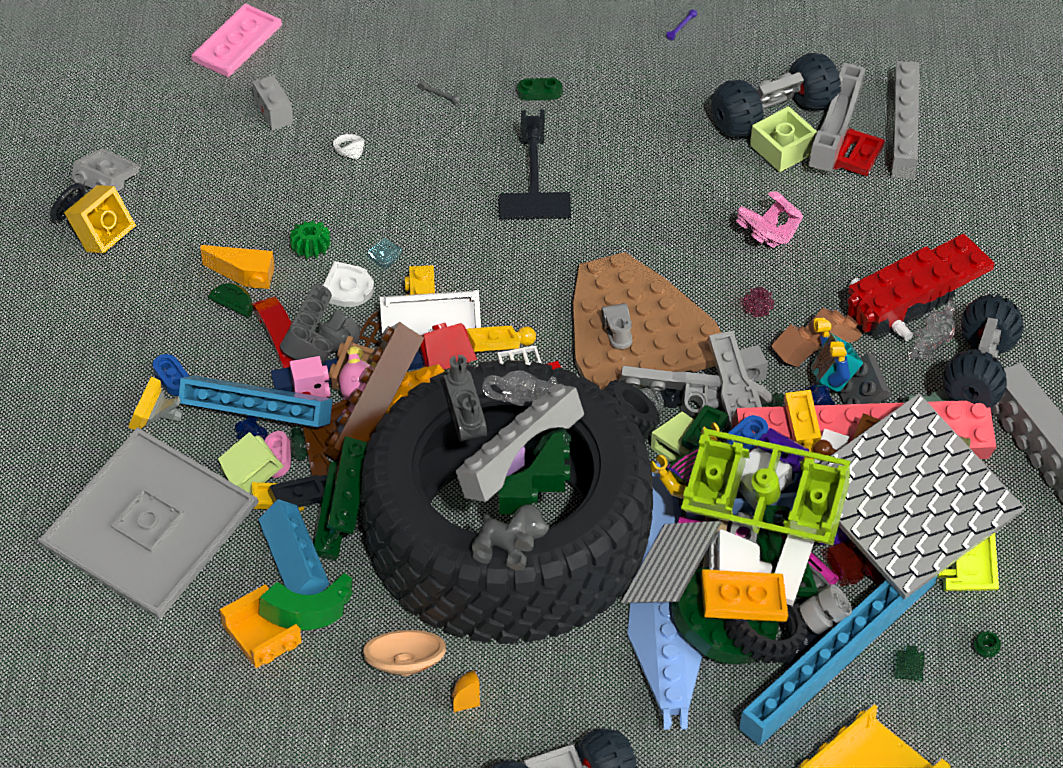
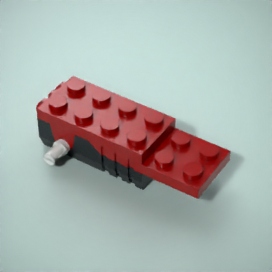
M964 233L932 250L926 246L861 280L854 278L848 289V315L856 320L858 323L857 329L860 332L871 335L875 340L894 331L905 341H908L912 338L913 333L905 325L922 317L924 313L928 314L934 308L941 307L943 303L951 302L955 295V289L992 271L995 263Z

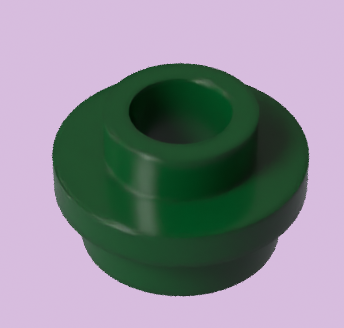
M982 632L974 640V650L982 657H994L1001 650V642L993 632Z

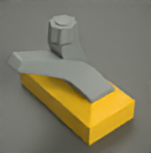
M151 377L128 428L135 430L138 427L141 429L160 417L179 422L183 415V412L176 408L181 402L180 398L166 399L164 391H161V381Z

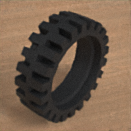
M798 603L793 604V606L787 604V621H782L787 629L788 639L782 641L771 640L760 635L751 628L746 619L724 618L726 622L725 629L729 631L728 636L730 640L736 639L734 645L737 648L740 646L744 647L742 652L745 655L751 652L752 659L758 660L761 657L764 663H768L770 659L772 663H778L780 660L783 662L788 657L790 658L803 642L807 634L806 628L808 625L801 612H799L800 605Z

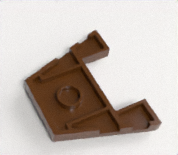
M347 399L332 405L330 424L320 427L302 424L312 476L326 475L327 467L330 463L326 458L329 455L325 454L328 447L326 441L333 430L336 431L340 424L337 422L338 417L350 405L351 402Z

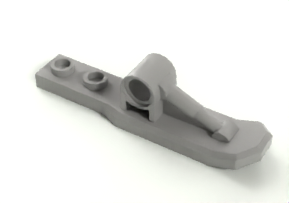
M729 331L709 335L707 340L722 385V412L728 414L726 425L730 426L732 430V418L737 408L762 407L756 386L747 376L734 332Z
M622 366L619 381H625L635 387L644 385L650 386V389L657 391L665 390V388L682 391L681 412H684L693 419H696L705 404L713 408L721 407L723 404L721 399L722 385L719 376L671 372ZM752 381L756 386L761 405H769L772 394L764 386ZM696 401L700 409H692L688 402Z

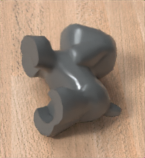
M532 504L524 505L514 512L511 522L508 524L491 519L488 514H485L480 534L472 544L473 558L478 562L488 564L492 558V546H496L508 553L506 565L516 571L524 570L527 557L521 551H531L534 547V539L543 537L549 529L541 511Z

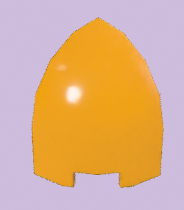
M474 670L464 674L457 680L452 694L454 712L480 706L479 679Z

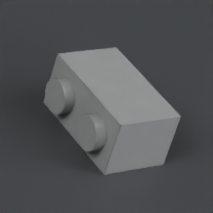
M272 75L253 81L254 101L271 130L293 124L291 102L275 76Z

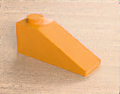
M201 245L202 264L245 287L270 289L275 269L273 251Z

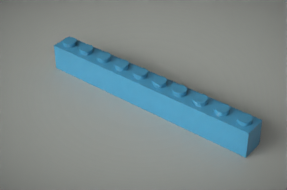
M937 576L906 599H903L887 580L883 582L852 611L850 616L836 625L742 711L739 729L761 746L935 584Z

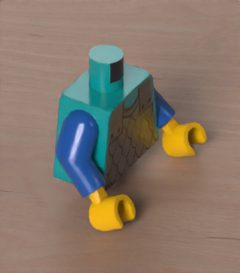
M815 318L813 320V327L816 333L822 332L820 336L822 348L811 365V370L817 379L810 387V390L822 397L828 388L837 392L841 391L861 367L863 361L849 342L829 333L831 331V323L825 318Z

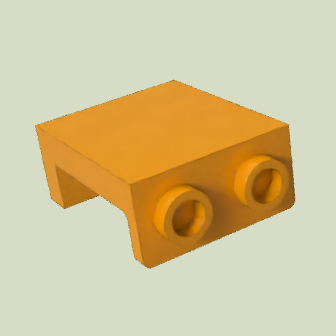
M266 584L220 609L222 626L255 668L272 662L277 656L295 649L302 643L300 628L297 624L287 629L275 625L259 615L260 596L269 589Z

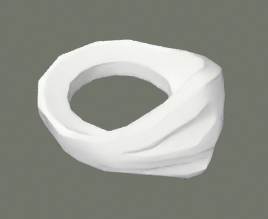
M355 134L340 135L334 140L333 146L338 154L352 159H359L363 152L364 139ZM345 141H353L345 147H339Z

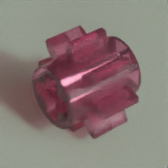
M763 287L750 289L749 295H744L746 312L754 317L768 316L769 309H774L775 300L772 299V292H768Z

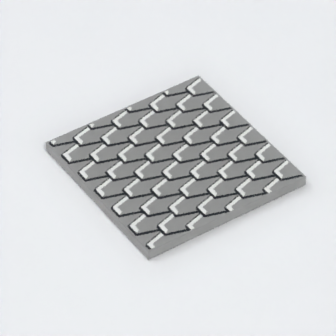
M920 393L831 455V457L851 461L850 485L838 526L903 599L909 597L1020 515L1025 509ZM826 461L820 463L821 465L838 468L839 465Z

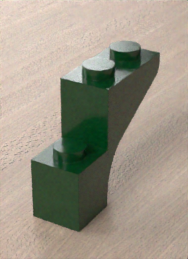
M564 432L552 434L527 470L515 475L506 476L503 487L499 490V514H514L518 508L524 505L538 503V492H565V481H570V464L564 465V460H569V443H564Z

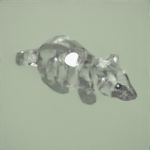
M952 300L946 303L942 312L935 310L925 319L924 323L927 324L925 329L919 327L915 330L914 335L916 338L913 341L915 345L910 349L908 359H933V351L939 345L953 338L955 322L952 316L955 303Z
M516 370L509 372L502 378L496 375L486 377L483 381L482 389L492 399L503 400V402L508 401L523 406L525 401H532L533 403L539 399L551 386L557 384V381L553 376L550 377L549 381H544L528 372ZM490 385H497L503 391V394L493 391Z

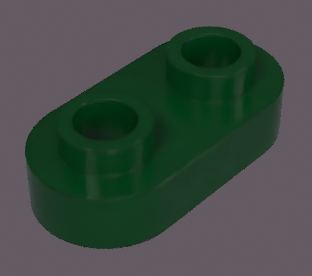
M552 77L526 78L517 84V96L525 101L555 100L562 95V82Z

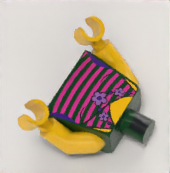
M712 423V429L715 431H719L718 425L716 423ZM705 426L702 428V431H701V434H702V435H703L704 430H705V428H706ZM710 436L711 440L721 442V440H717V437ZM700 446L668 466L667 459L663 455L656 457L661 467L656 466L654 461L650 462L652 473L660 474L659 479L672 496L684 499L685 487H688Z

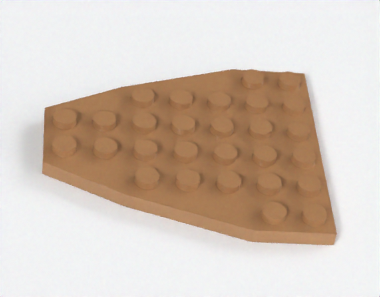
M625 252L579 264L573 311L575 361L581 377L587 378L604 390L611 381L619 380L622 366L671 372H685L689 370L696 372L715 366L707 339L709 335L722 332L715 320L667 279ZM627 303L632 321V328L630 329L632 334L631 346L625 349H617L611 345L607 330L603 324L601 307Z

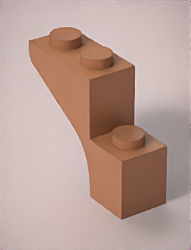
M822 308L806 327L801 326L799 328L790 324L771 347L785 363L799 367L811 354L822 348L820 341L822 332L816 333L813 327V320L815 318H825L831 323V331L829 333L849 343L858 340L862 336V333L857 329L858 323L849 315L844 317L837 310L830 311Z

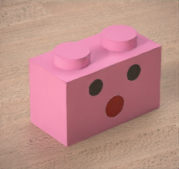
M320 356L290 361L293 392L325 398L331 397L329 384L325 382L329 380L328 369L326 365L322 366Z

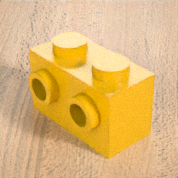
M434 265L409 266L410 276L405 277V291H410L408 295L435 293Z

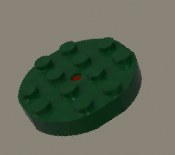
M709 567L695 570L679 601L672 602L673 618L680 633L701 653L713 660L735 665L755 661V659L751 658V652L745 655L742 652L744 647L740 646L737 648L734 645L736 639L730 640L728 636L729 631L725 629L726 622L724 618L704 616L701 574L702 569L709 570ZM746 619L751 628L760 635L771 640L776 638L778 621Z

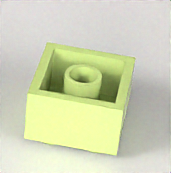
M788 106L752 125L751 146L779 172H782L811 156L817 131Z

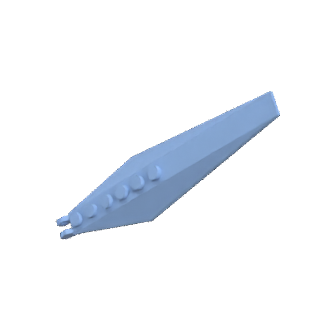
M652 473V524L647 548L639 569L664 525L678 523L679 516H682L678 498L668 492L659 479V473ZM672 602L630 603L627 636L658 704L660 715H663V729L670 730V715H680L679 724L681 729H687V715L703 653L680 633L673 618Z

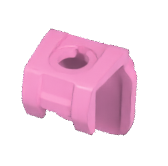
M777 191L768 193L776 202L763 216L740 206L737 210L738 218L736 219V222L745 229L749 227L753 230L751 235L761 243L765 242L772 248L783 243L787 244L803 218L801 212ZM782 212H787V223L777 227L778 216Z

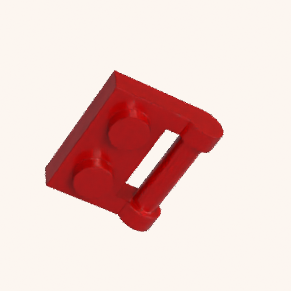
M847 129L833 169L843 168L868 176L884 147L885 140L853 129ZM856 142L857 144L850 157H844L850 145Z

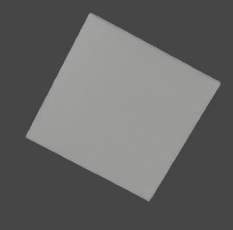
M137 427L42 535L38 542L40 546L156 618L161 619L259 502L257 497Z

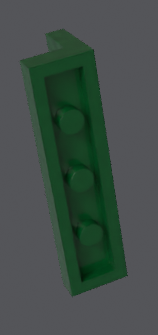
M766 505L762 522L784 527V524L778 521L775 515H783L784 520L788 521L791 510L787 506ZM760 528L756 539L764 562L772 564L771 573H775L785 545L781 534H784L786 537L788 534ZM807 562L802 581L806 583L807 587H799L796 596L813 597L818 594L816 583Z

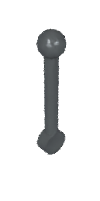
M420 81L417 85L420 90L426 89L451 99L454 104L460 102V96H453L428 86L425 81Z

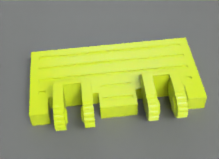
M995 533L951 565L952 569H945L937 575V578H945L943 580L944 591H996L999 589Z

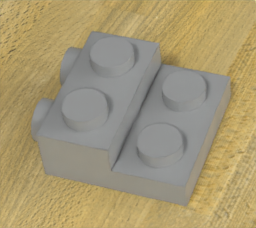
M101 148L73 162L71 179L75 183H82L85 187L94 188L97 185L114 186L118 192L124 188L125 180L139 173L140 165Z

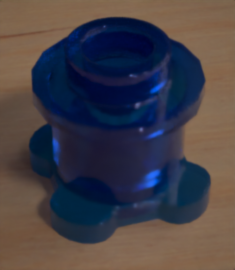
M813 384L810 386L809 390H811L814 406L834 405V401L829 394L830 390L826 385L816 386Z
M251 415L247 419L236 423L234 427L238 433L236 436L238 440H241L250 432L253 436H261L265 441L268 432L264 427H260L256 423L257 417Z

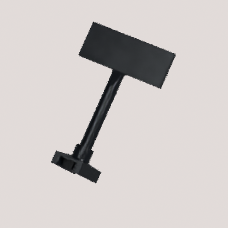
M521 110V144H529L530 192L499 193L500 220L571 219L570 192H539L538 144H544V110H540V116H526V110Z

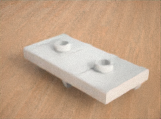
M479 290L379 297L382 333L388 326L392 327L398 322H401L419 335L433 331L432 326L446 322L447 327L462 323L466 329L481 328Z

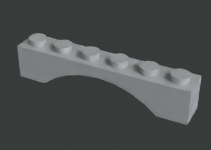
M896 61L891 178L915 180L918 162L920 62Z
M843 63L839 74L841 92L840 95L838 93L831 101L825 121L817 132L812 146L810 167L832 172L862 91L866 68Z
M562 384L551 386L528 409L517 415L513 422L501 429L498 435L485 443L476 454L466 459L465 463L456 470L466 499L486 502L503 487L512 461L529 439L549 428L561 427L569 429L584 415L576 387L564 386Z

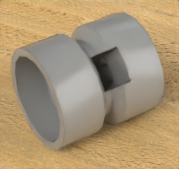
M830 585L819 592V597L813 596L800 605V611L805 622L817 634L832 627L833 621L840 622L852 613L850 602L843 591L836 585Z

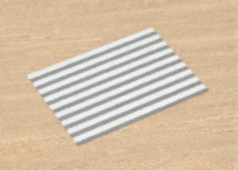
M722 521L665 524L621 603L678 602Z

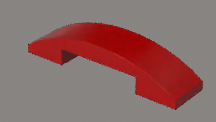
M275 296L252 303L259 322L263 323L276 350L277 359L281 367H290V361L296 359L284 353L280 347L281 341L291 325V320L285 309Z

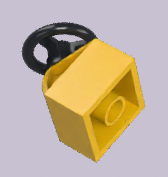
M82 183L72 184L54 202L50 210V219L53 222H59L67 218L86 252H106L136 226L114 186L97 185L84 196V185ZM78 190L77 194L72 197V193Z

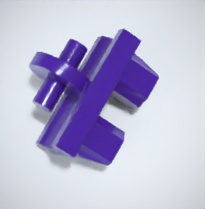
M769 428L767 434L764 433L760 441L809 451L808 448L772 428ZM758 446V448H760L761 450L768 452L772 455V449ZM781 452L780 461L792 466V471L798 473L800 462L804 456Z

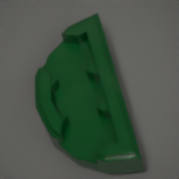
M234 283L221 284L217 288L212 289L207 297L246 317H251L252 299L248 291L241 285Z

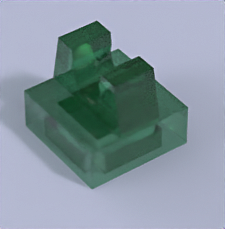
M906 645L905 651L897 650L895 678L922 681L924 653L917 652V646Z

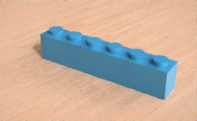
M195 375L181 378L179 390L180 403L315 427L330 424L333 400L331 398Z

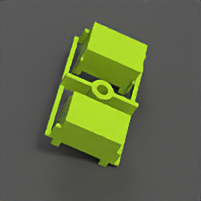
M705 428L699 440L700 447L688 487H685L683 494L682 510L728 522L734 521L751 525L754 533H759L760 528L833 546L850 485L851 461ZM710 436L728 439L736 442H733V445L727 443L711 440ZM742 443L773 450L768 468L759 469L752 476L753 492L755 499L758 501L753 520L734 516L732 511L746 464V458L750 459L749 449L743 448ZM781 452L808 457L805 458L804 462H800L803 473L793 509L790 511L788 521L784 520V527L762 522L766 505L774 504L781 495L779 479L776 474ZM813 459L839 465L838 468L816 464Z

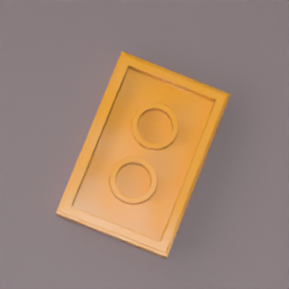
M702 569L701 581L705 617L787 621L788 610L783 574Z

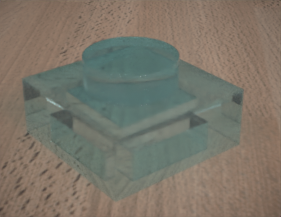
M384 238L368 250V257L387 269L402 257V249Z

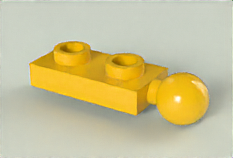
M512 326L466 329L474 352L519 349L520 344L529 346L536 340V332L528 326L520 328L518 332H515Z
M811 390L785 393L784 401L793 440L803 444L804 447L809 449V452H812L814 442L821 440L822 437Z

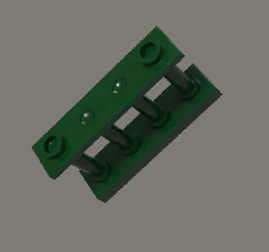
M345 436L339 463L330 461L327 467L313 545L319 557L336 561L340 553L343 532L350 535L354 533L361 496L363 464L369 444L367 442Z

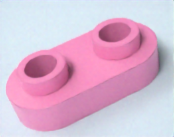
M275 431L266 437L265 442L284 467L275 473L272 478L285 475L291 466V441L284 432Z

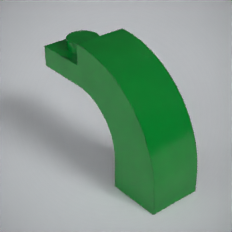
M344 573L326 590L313 595L295 593L279 582H276L260 596L259 615L269 622L287 629L295 624L298 625L300 630H314L326 627L343 616L344 604L350 600L353 594V578Z

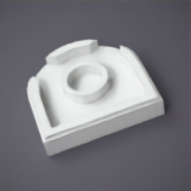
M334 261L323 284L332 294L329 304L343 307L359 306L367 302L374 292V281L366 269Z

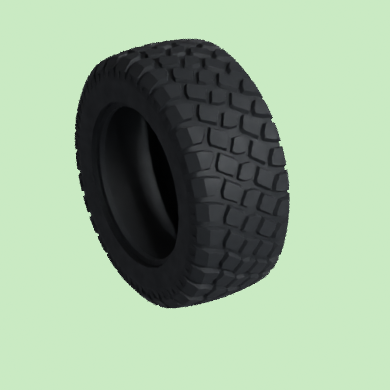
M498 360L480 362L479 366L476 367L468 364L466 365V370L470 371L486 423L487 436L460 441L443 384V376L449 372L445 371L431 377L430 383H420L408 391V396L401 397L392 405L390 413L382 417L376 426V432L371 436L362 470L361 506L363 508L361 512L363 527L366 532L365 537L373 564L395 599H401L400 602L404 608L413 615L421 614V620L436 629L443 626L446 633L461 638L467 634L470 635L471 640L490 643L491 639H497L498 643H518V639L522 638L525 642L546 639V634L555 637L570 632L573 626L581 627L595 619L597 614L605 612L616 602L618 597L623 595L630 586L632 578L636 576L647 548L652 524L653 482L649 455L638 426L634 423L632 416L624 406L619 405L618 400L610 393L600 389L599 385L587 378H577L576 373L563 368L553 370L552 365L531 362L530 365H527L525 361L506 360L503 364H499ZM562 384L564 386L576 387L584 415L569 429L561 427L549 428L529 439L524 445V465H532L552 434L564 432V443H569V460H564V465L570 464V481L567 482L578 491L584 501L568 518L549 528L543 537L534 539V547L531 551H521L527 557L524 570L516 571L506 565L508 553L496 546H492V558L488 564L478 562L473 558L472 544L479 534L460 528L448 521L431 505L432 500L444 486L458 477L456 470L465 463L466 459L476 454L485 443L498 435L501 429L513 422L517 415L528 409L551 386Z

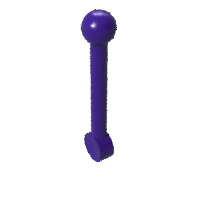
M690 10L689 15L673 31L667 32L668 40H674L675 34L691 18L697 16L696 10Z

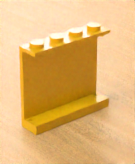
M874 704L867 711H861L849 727L844 726L841 728L833 741L824 743L819 748L817 754L811 760L806 759L803 761L799 768H950L951 765L943 759L934 766L876 720L878 706Z

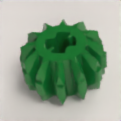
M314 219L308 223L303 220L302 225L295 224V228L291 230L290 234L291 248L297 253L298 257L305 255L306 259L310 256H314L317 259L319 254L325 255L331 244L328 227H325L323 222L315 223Z

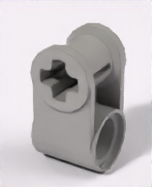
M627 303L601 307L603 324L607 330L611 345L617 349H625L631 346L632 334L630 329L632 328V321Z

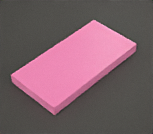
M244 4L192 54V61L230 77L282 25L281 19Z

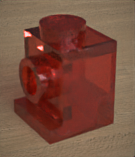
M851 539L828 548L826 565L834 574L838 575V583L841 587L856 584L864 577L861 571L863 561L858 553H854V543Z

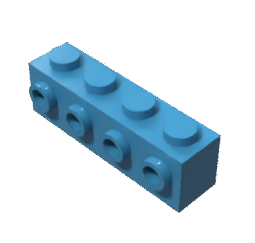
M278 499L258 520L285 587L302 595H313L323 592L330 583L297 505Z

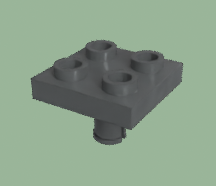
M867 352L861 358L863 361L861 367L843 389L839 391L844 405L887 402L886 399H890L891 390L887 386L874 354Z

